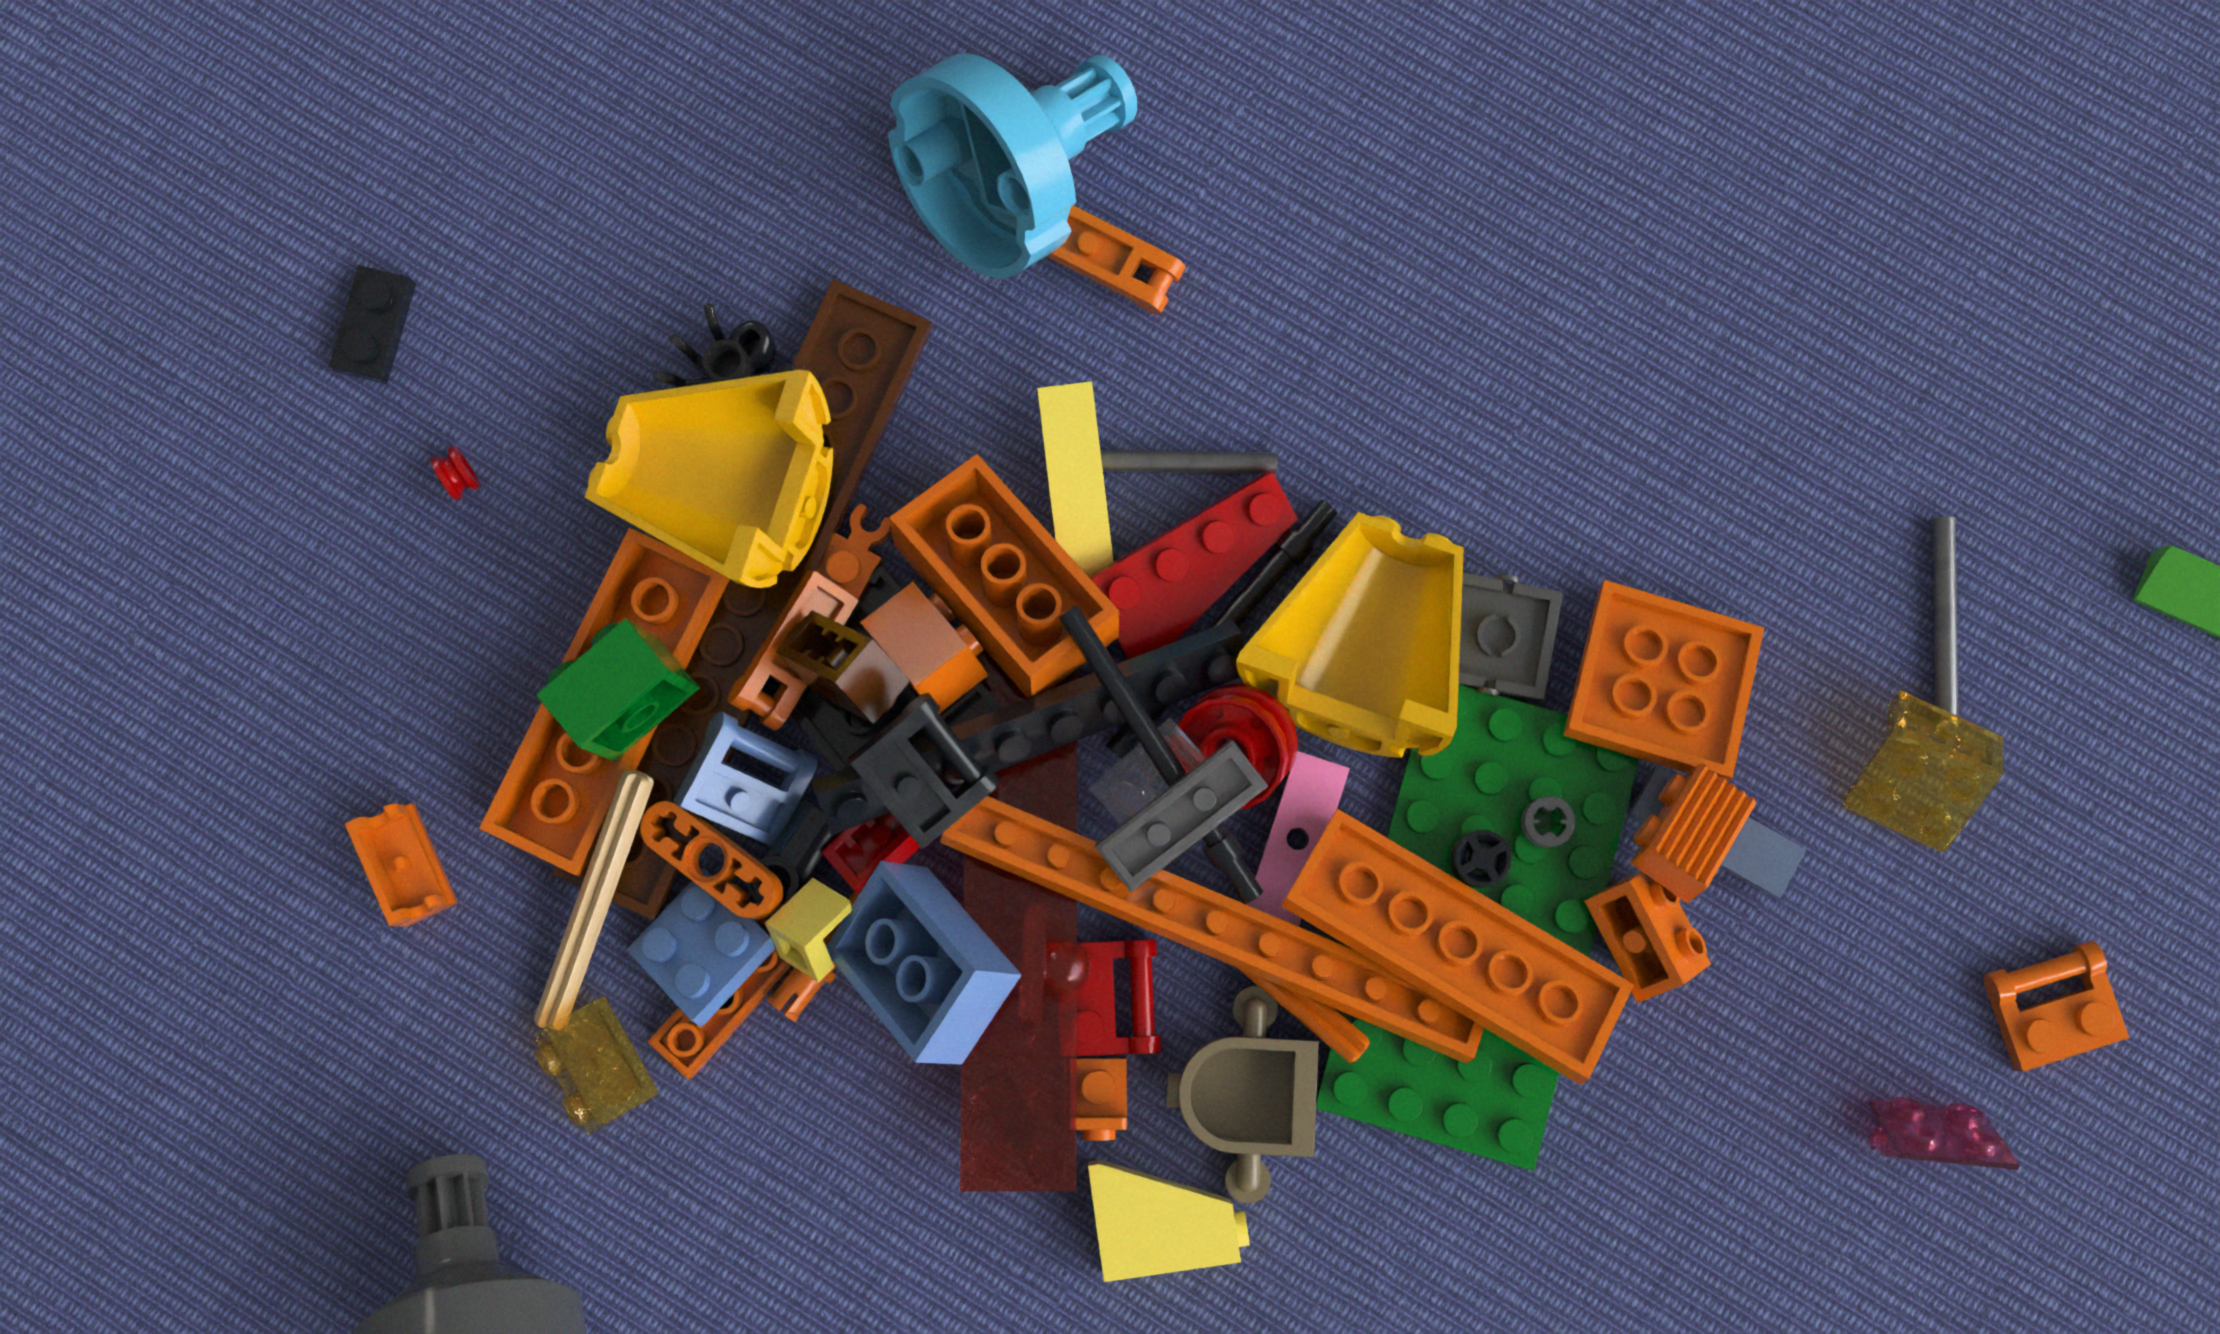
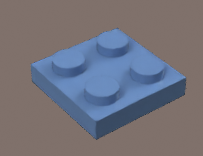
M705 868L702 869V872L708 877L714 876ZM691 881L630 945L627 951L693 1023L703 1027L776 947L769 931L757 919L737 916Z

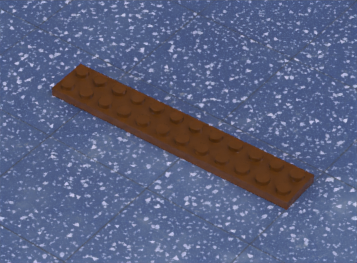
M832 280L793 362L795 370L810 371L816 378L825 396L831 419L827 425L822 424L823 446L833 448V465L828 499L820 526L810 548L793 572L782 570L777 575V584L765 588H754L729 580L685 669L700 689L658 724L636 769L651 776L654 781L643 815L649 807L658 802L668 801L676 803L674 798L706 740L707 727L716 713L724 712L737 718L738 726L747 728L754 712L750 709L741 711L727 702L728 694L735 682L744 675L806 571H818L834 534L838 533L933 329L931 321L839 281ZM769 678L767 679V681H766V683L764 684V686H763V688L761 689V691H764V689H765V687H766V685H767V683H768V681H769ZM729 747L722 761L730 764L736 749ZM665 817L661 822V825L666 830L664 837L679 839L687 845L693 837L683 835L674 827L673 824L676 818ZM640 820L612 902L651 920H655L665 904L679 874V870L646 845L641 836ZM555 866L552 875L581 887L585 874L583 877L575 876Z

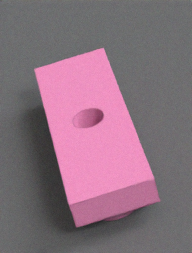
M1297 751L1294 766L1289 771L1255 876L1263 893L1246 905L1296 926L1300 925L1302 918L1283 908L1281 904L1329 820L1337 810L1350 768ZM1300 830L1305 834L1306 845L1303 849L1294 850L1288 845L1287 834L1289 831Z

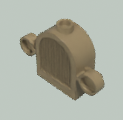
M1259 986L1243 988L1236 994L1232 1003L1233 1017L1243 1027V1036H1223L1208 1041L1189 1057L1181 1074L1168 1073L1166 1107L1181 1108L1182 1115L1189 1129L1206 1145L1219 1151L1238 1154V1157L1228 1165L1225 1171V1185L1230 1195L1242 1203H1255L1261 1200L1269 1191L1271 1177L1266 1165L1261 1161V1155L1314 1158L1319 1041L1314 1039L1266 1037V1028L1275 1021L1278 1006L1277 1002Z

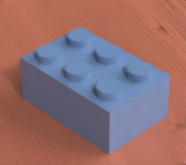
M880 861L852 905L851 913L843 919L826 946L831 960L915 1063L962 1065L1022 975L929 868L923 866Z

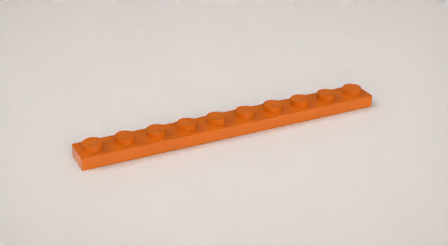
M986 796L942 834L941 844L1458 1061L1468 1064L1475 1058L1484 1027L1354 949L1163 869L1130 892L1095 848V844L1098 842L989 796Z

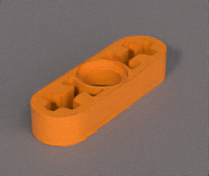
M663 801L647 809L640 825L641 836L646 845L739 917L750 919H764L778 910L783 899L782 883L777 875L698 814L680 807L677 803ZM665 817L676 818L673 824L674 827L683 835L693 837V839L686 845L679 839L664 837L666 830L661 825L662 820ZM711 844H716L723 851L724 864L716 875L708 877L700 869L699 857L704 848ZM735 876L749 883L758 884L762 882L758 890L764 896L760 904L752 902L746 904L749 900V893L738 884L729 882Z

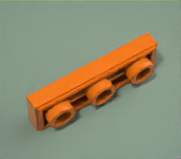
M758 919V921L767 929L765 922L768 919ZM775 949L734 992L732 1004L728 1008L721 1006L703 1027L693 1023L678 1007L648 1040V1043L688 1080L692 1079L793 966L781 959L777 949Z

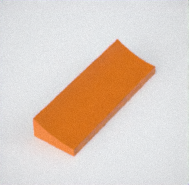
M629 527L562 663L569 660L576 661L592 647L591 640L598 631L610 623H620L626 618L658 637L683 668L686 669L730 579L677 549ZM541 703L479 829L575 876L583 877L592 858L621 774L629 769H637L657 726L614 762L579 748L544 704Z

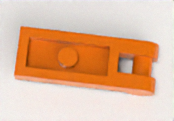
M1074 205L1071 206L1067 219L1071 233L1061 247L1046 257L1134 301L1142 309L1152 314L1160 315L1168 302V297L1165 294L1172 282L1178 283L1186 269L1185 264L1163 250ZM1140 264L1153 271L1147 284L1133 277Z
M807 570L744 675L732 686L727 702L741 711L750 709L758 714L759 722L773 731L781 728L807 685L775 653L776 650L811 610L844 625L859 600L818 572ZM769 676L781 683L778 691L772 697L761 691Z

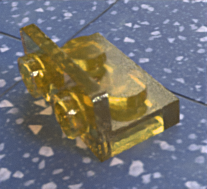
M605 996L550 1024L536 1037L539 1047L535 1048V1055L540 1067L549 1078L556 1076L566 1094L562 1098V1103L569 1119L577 1128L584 1126L589 1135L596 1133L605 1125L659 1094Z

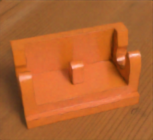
M394 803L382 807L384 812L370 818H367V816L357 817L345 823V827L388 926L409 927L457 904L458 901L414 803L408 805Z

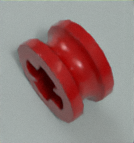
M455 445L448 448V456L445 458H440L436 455L430 459L437 477L454 500L458 501L463 498L462 492L466 488H471L475 491L481 487L473 468Z

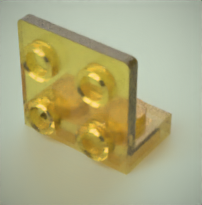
M1899 690L1888 705L1886 737L1844 796V807L1931 848L1944 852L1949 848L2003 775V736Z

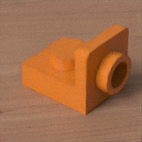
M1127 1058L1070 1059V1130H1082V1140H1115L1116 1130H1127Z

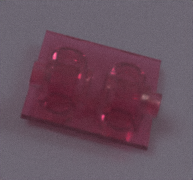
M1896 1097L1891 1099L1890 1102L1870 1100L1869 1102L1872 1111L1881 1124L1880 1127H1872L1870 1129L1869 1145L1872 1150H1879L1880 1154L1884 1157H1899L1902 1159L2013 1170L2019 1169V1163L1985 1113L1974 1106L1964 1103H1951L1947 1107L1930 1106L1905 1097Z

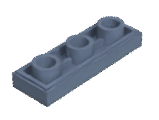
M1659 766L1653 767L1627 816L1641 824L1652 813L1658 817L1660 811L1665 806V804L1658 800V796L1673 774ZM1748 817L1719 868L1777 899L1781 898L1806 849Z

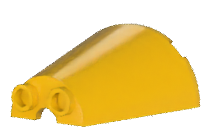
M794 370L620 396L614 415L609 420L606 428V439L612 447L611 453L605 462H597L590 472L588 488L584 498L735 583L754 588H765L777 584V575L782 570L793 572L806 555L820 526L828 499L832 476L833 448L823 446L822 424L827 425L831 421L823 391L810 371Z
M1358 512L1240 651L1236 660L1237 670L1243 683L1264 689L1285 706L1296 727L1321 739L1349 749L1379 756L1402 758L1406 748H1419L1418 753L1423 757L1433 755L1444 750L1451 743L1457 728L1464 547L1453 544L1448 538L1436 533L1424 534L1422 539L1409 538L1401 533V526L1395 520L1385 516L1372 517Z

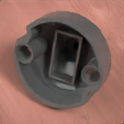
M469 1154L446 1155L419 1163L409 1170L406 1175L407 1193L409 1198L415 1201L419 1241L414 1246L417 1279L359 1323L351 1331V1334H587L582 1300L574 1289L500 1264L496 1232L489 1228L484 1189L489 1184V1174L486 1160Z

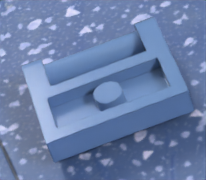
M718 712L707 727L706 740L674 801L686 810L772 846L792 817L816 771L818 758L804 749L790 750L738 726L737 718L724 712ZM729 747H733L785 771V778L780 786L775 785L722 761Z

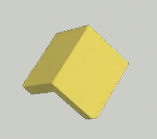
M812 878L765 924L780 958L815 981L820 982L834 968L823 939L851 913L852 906L849 899Z

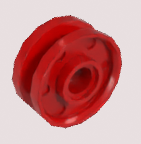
M1245 683L1224 684L1203 694L1196 704L1185 713L1175 727L1171 750L1186 773H1188L1226 744V738L1234 739L1240 743L1244 749V755L1268 785L1266 789L1240 808L1248 809L1266 800L1294 766L1298 749L1296 728L1285 706L1266 690Z

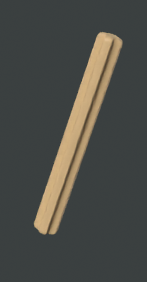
M629 769L621 774L534 1016L535 1024L548 1031L559 1032L567 1025L654 784L653 778L640 771Z

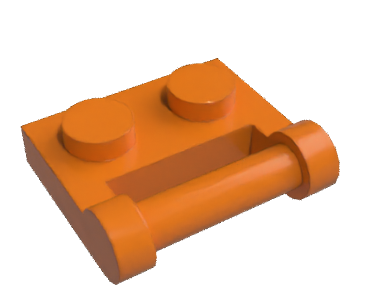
M2091 940L2074 946L2072 953L2009 973L2004 969H1999L1984 975L1985 989L2015 1071L2024 1072L2130 1038L2106 974L2107 962L2104 953L2095 941ZM2080 974L2084 989L2018 1009L2015 1001L2016 994Z

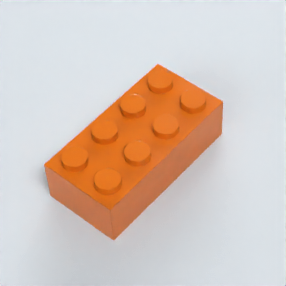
M978 454L889 517L894 546L933 591L939 595L961 623L968 628L981 646L1027 698L1050 690L1087 662L1058 618L1068 609L1075 605L1079 606L1105 647L1119 637V610Z

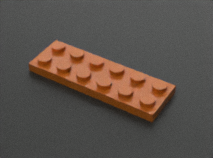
M1338 808L1329 820L1281 904L1283 908L1579 1085L1589 1080L1634 987L1633 983Z

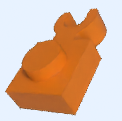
M859 504L850 516L852 532L848 539L836 533L834 534L817 571L857 598L859 601L856 606H858L870 586V577L883 563L882 558L871 551L874 546L887 541L892 534L890 520L887 517L883 519L881 526L876 531L868 532L863 529V520L869 512L868 508L863 504Z

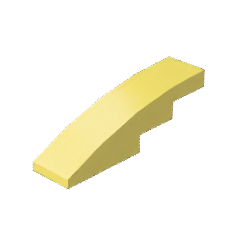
M1092 381L1037 388L1055 540L1088 577L1114 562Z

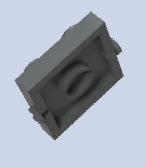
M1463 572L1459 685L1474 688L1477 694H1489L1497 698L1501 694L1537 702L1543 701L1563 592L1520 584V578L1513 575L1499 574L1497 579ZM1503 581L1513 582V584L1505 583Z

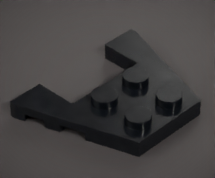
M882 565L870 577L869 582L871 586L858 606H855L845 623L846 627L870 638L871 636L860 622L902 590ZM979 682L940 716L951 728L1002 707L985 686ZM907 685L897 696L894 705L873 724L813 693L807 686L790 715L834 770L839 771L852 766L847 758L900 716L907 705L916 699L917 696ZM920 728L907 740L909 743H912L927 736Z

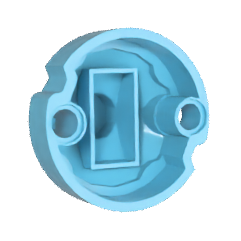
M956 54L908 79L896 89L890 103L897 119L896 128L889 131L888 138L893 162L901 184L915 211L937 241L951 255L970 269L993 278H1009L1057 250L1068 239L1071 229L1067 219L1071 206L1076 202L1073 176L1068 160L1082 152L1086 142L1104 131L1116 132L1132 122L1138 110L1137 96L1133 84L1124 69L1113 59L1104 55H1096L1082 62L1076 68L1073 76L1056 86L1043 85L1029 93L1015 77L996 63L974 54Z

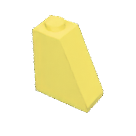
M1101 1159L1088 1162L1104 1282L1241 1262L1239 1247L1250 1246L1245 1211L1234 1212L1230 1198Z

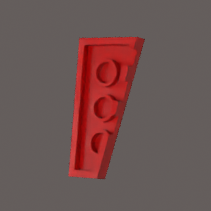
M1266 471L1089 576L1119 610V637L1115 642L1125 660L1175 642L1298 520L1273 472Z

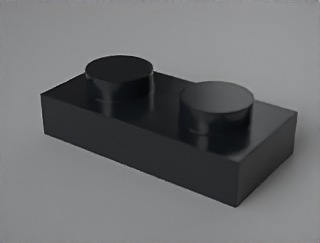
M358 265L329 368L336 373L383 384L388 383L416 283L410 277Z

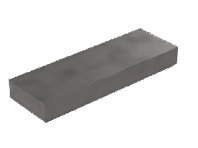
M1231 739L1096 843L1095 848L1128 890L1132 892L1261 793L1268 785Z

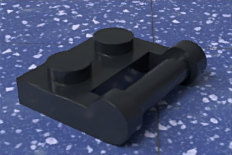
M924 693L907 705L900 716L847 758L852 767L921 849L925 848L988 796L1000 781L989 766H981L938 714L940 706L930 693ZM920 728L963 779L962 786L953 794L907 740Z

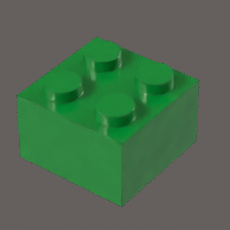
M626 618L620 623H610L598 631L591 640L592 647L576 661L569 660L555 668L547 677L546 682L548 685L536 694L579 748L614 762L700 689L698 684L658 637Z

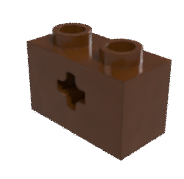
M813 610L809 612L775 652L813 693L873 724L894 705L897 696L910 682L906 675L872 638Z

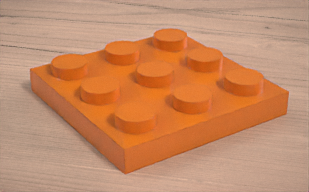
M1604 580L1598 588L1563 736L1685 773H1689L1699 763L1706 764L1708 770L1716 771L1718 777L1726 778L1728 783L1734 774L1764 627Z

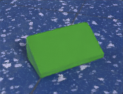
M2166 545L2152 551L2132 601L2220 639V566L2172 545Z

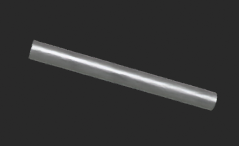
M1100 450L1103 472L1263 474L1266 471L1277 474V453Z
M1943 516L1932 519L1935 732L1938 737L1959 736L1956 518Z

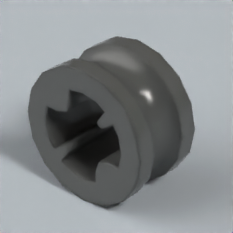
M1553 796L1541 797L1529 803L1523 810L1520 819L1521 831L1527 841L1541 848L1555 847L1566 842L1573 834L1576 823L1574 812L1569 804ZM1538 809L1544 813L1552 810L1558 812L1561 820L1555 822V824L1561 826V830L1557 836L1552 832L1540 835L1536 831L1534 824L1539 823L1540 820L1534 819V814Z

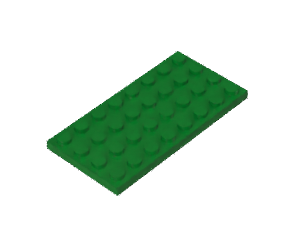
M1458 684L1457 728L1453 739L1444 750L1425 757L1418 753L1419 748H1409L1386 838L1456 878L1452 874L1449 865V853L1453 844L1461 836L1477 830H1490L1499 834L1508 843L1512 854L1511 867L1508 874L1497 884L1472 889L1589 957L1597 925L1584 900L1607 887L1639 759L1563 736L1568 717L1567 714L1502 696L1497 698L1489 694H1477L1476 689ZM1553 796L1560 798L1568 803L1574 812L1576 823L1573 834L1566 842L1559 846L1550 848L1534 846L1527 841L1521 831L1520 819L1523 810L1529 803L1541 797ZM1540 809L1536 811L1534 819L1540 820L1539 823L1534 824L1536 831L1540 835L1552 832L1557 836L1561 830V826L1555 824V822L1561 820L1558 812L1552 810L1544 813ZM1339 1011L1343 1017L1368 1037L1370 1044L1362 1056L1354 1063H1348L1329 1047L1317 1091L1316 1109L1528 1170H1535L1559 1072L1486 1028L1483 1030L1475 1058L1466 1064Z

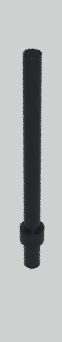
M1321 499L1295 530L1289 528L1274 544L1277 549L1275 553L1208 629L1231 620L1239 627L1293 564L1300 566L1313 551L1312 542L1338 514L1337 511L1329 503ZM1168 706L1148 713L1153 722L1160 717ZM1125 722L1105 746L1122 760L1138 742V739L1127 722Z
M1073 606L1058 616V618L1168 787H1170L1186 775V771L1079 606ZM1219 824L1202 837L1206 844L1202 850L1215 869L1221 868L1244 904L1258 898L1263 893V890L1240 856L1244 850L1231 831L1225 832Z

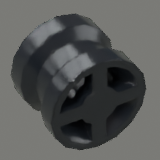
M1477 830L1461 836L1453 844L1449 853V865L1452 874L1457 880L1471 888H1483L1499 883L1507 876L1511 867L1512 854L1508 843L1499 834L1490 830Z

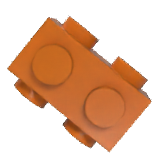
M1642 871L1620 879L1584 900L1624 979L1634 984L1631 992L1637 1003L1684 985L1711 965L1706 955L1707 949L1704 939L1688 921L1680 905V898Z

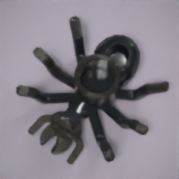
M711 303L704 305V312L715 342L707 348L704 357L677 334H672L669 340L689 360L705 370L710 378L683 379L669 372L655 371L653 379L657 382L668 383L679 388L767 375L757 373L766 370L773 363L776 352L775 342L772 334L764 324L751 320L739 324L731 333L730 338L726 339L719 325L715 308ZM794 364L775 368L772 374L797 370V367Z

